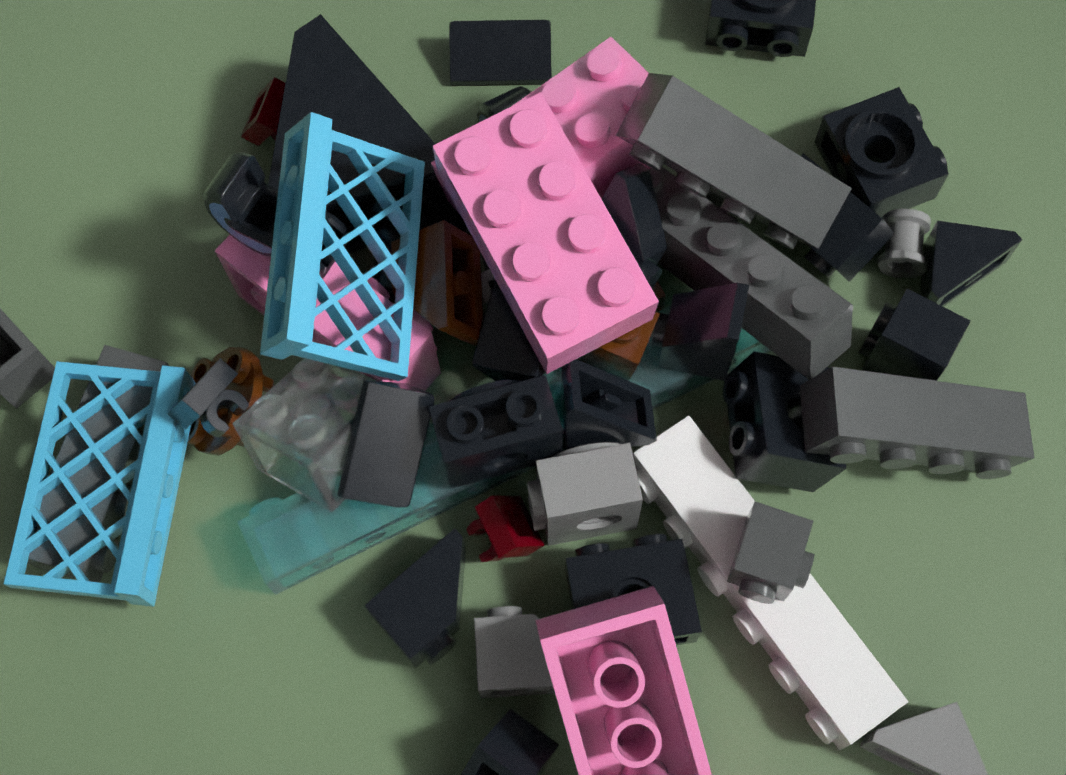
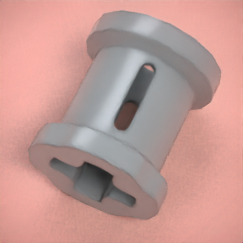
M895 209L886 212L882 218L894 234L885 243L884 253L878 257L880 272L895 278H915L923 275L927 271V261L925 256L922 255L924 235L930 231L931 218L924 212L914 209Z

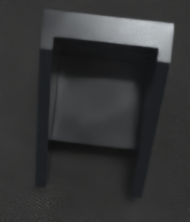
M321 14L294 32L268 184L279 189L285 133L306 115L313 112L333 119L332 130L424 161L421 213L423 215L447 202V198L431 165V162L435 160L432 147L435 145V142ZM332 150L330 164L344 185L360 176L346 154ZM387 168L377 172L392 196L398 199L404 197L405 174ZM364 181L349 190V193L368 220L378 214L371 210L377 200ZM329 189L327 191V196L331 194ZM336 199L326 205V212L337 217L346 226L349 233L355 229ZM382 218L372 225L377 234L389 220ZM360 235L348 241L345 246L348 253L367 248Z

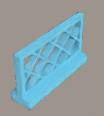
M310 112L288 130L284 136L260 355L280 360L294 355L396 381L403 380L408 377L425 162L332 130L333 119ZM332 150L346 154L360 176L344 185L330 164ZM383 168L405 174L404 197L398 201H395L377 174ZM363 181L383 209V211L369 220L349 193L350 189ZM329 189L331 194L327 196V191ZM335 199L355 227L353 231L341 239H338L325 219L326 205ZM385 216H388L400 234V247L393 254H390L372 227L373 224ZM357 235L361 236L378 262L376 266L364 274L361 273L343 246ZM322 242H323V244H324L325 247H326V249H324L323 251H321V250H322ZM329 254L332 255L350 284L334 295L319 275L320 260ZM382 269L396 288L395 303L387 309L367 282L369 278ZM354 289L374 317L358 330L338 302V300ZM318 299L321 304L316 307V300ZM326 310L345 338L335 347L312 342L315 316ZM377 325L380 326L391 342L390 361L376 358L362 338L364 334ZM350 345L354 352L344 349Z
M56 361L4 585L10 588L126 600L133 605L155 606L191 428L190 425L185 430L168 415L196 384L185 368L162 365L161 372ZM70 379L93 381L101 391V394L75 412L66 403ZM103 382L115 384L107 389ZM135 385L153 387L149 405L130 419L115 400ZM110 404L123 421V424L95 443L82 423ZM64 412L67 418L61 421L62 413ZM145 424L142 436L137 429ZM76 428L89 448L61 467L53 456L55 443ZM129 434H132L140 444L138 459L117 473L103 453ZM97 458L111 479L83 498L69 478ZM51 466V468L54 470V473L48 477L49 469ZM133 479L132 488L130 491L126 483ZM63 483L76 501V504L48 523L40 511L43 496ZM117 489H120L129 501L126 516L106 530L91 508ZM85 514L99 535L71 555L57 536V533ZM38 523L41 529L35 533L36 524ZM121 535L120 544L118 547L117 544L114 542V539ZM49 539L64 561L43 576L25 574L30 552ZM107 545L116 558L111 584L91 582L78 565ZM71 571L77 580L63 579L62 577Z

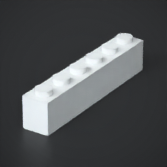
M687 416L657 436V441L644 445L633 453L643 500L647 504L655 501L667 517L663 521V525L672 540L683 538L684 548L689 547L702 564L697 570L705 585L715 596L725 595L737 612L732 617L739 631L752 645L759 641L773 660L768 665L772 675L788 694L796 691L810 710L805 714L810 727L825 744L828 745L833 741L837 748L842 750L853 744L909 702L811 574H809L804 588L794 586V589L785 601L774 599L772 604L748 599L738 593L739 586L727 582L747 516L755 501L741 482L736 479L734 473L690 416Z

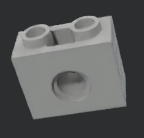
M604 442L587 444L567 449L551 458L536 460L537 480L527 482L528 502L534 531L545 529L548 546L637 529L643 498L630 443Z

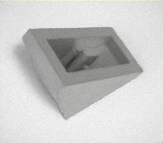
M957 702L877 729L865 735L860 745L861 748L916 775H988Z

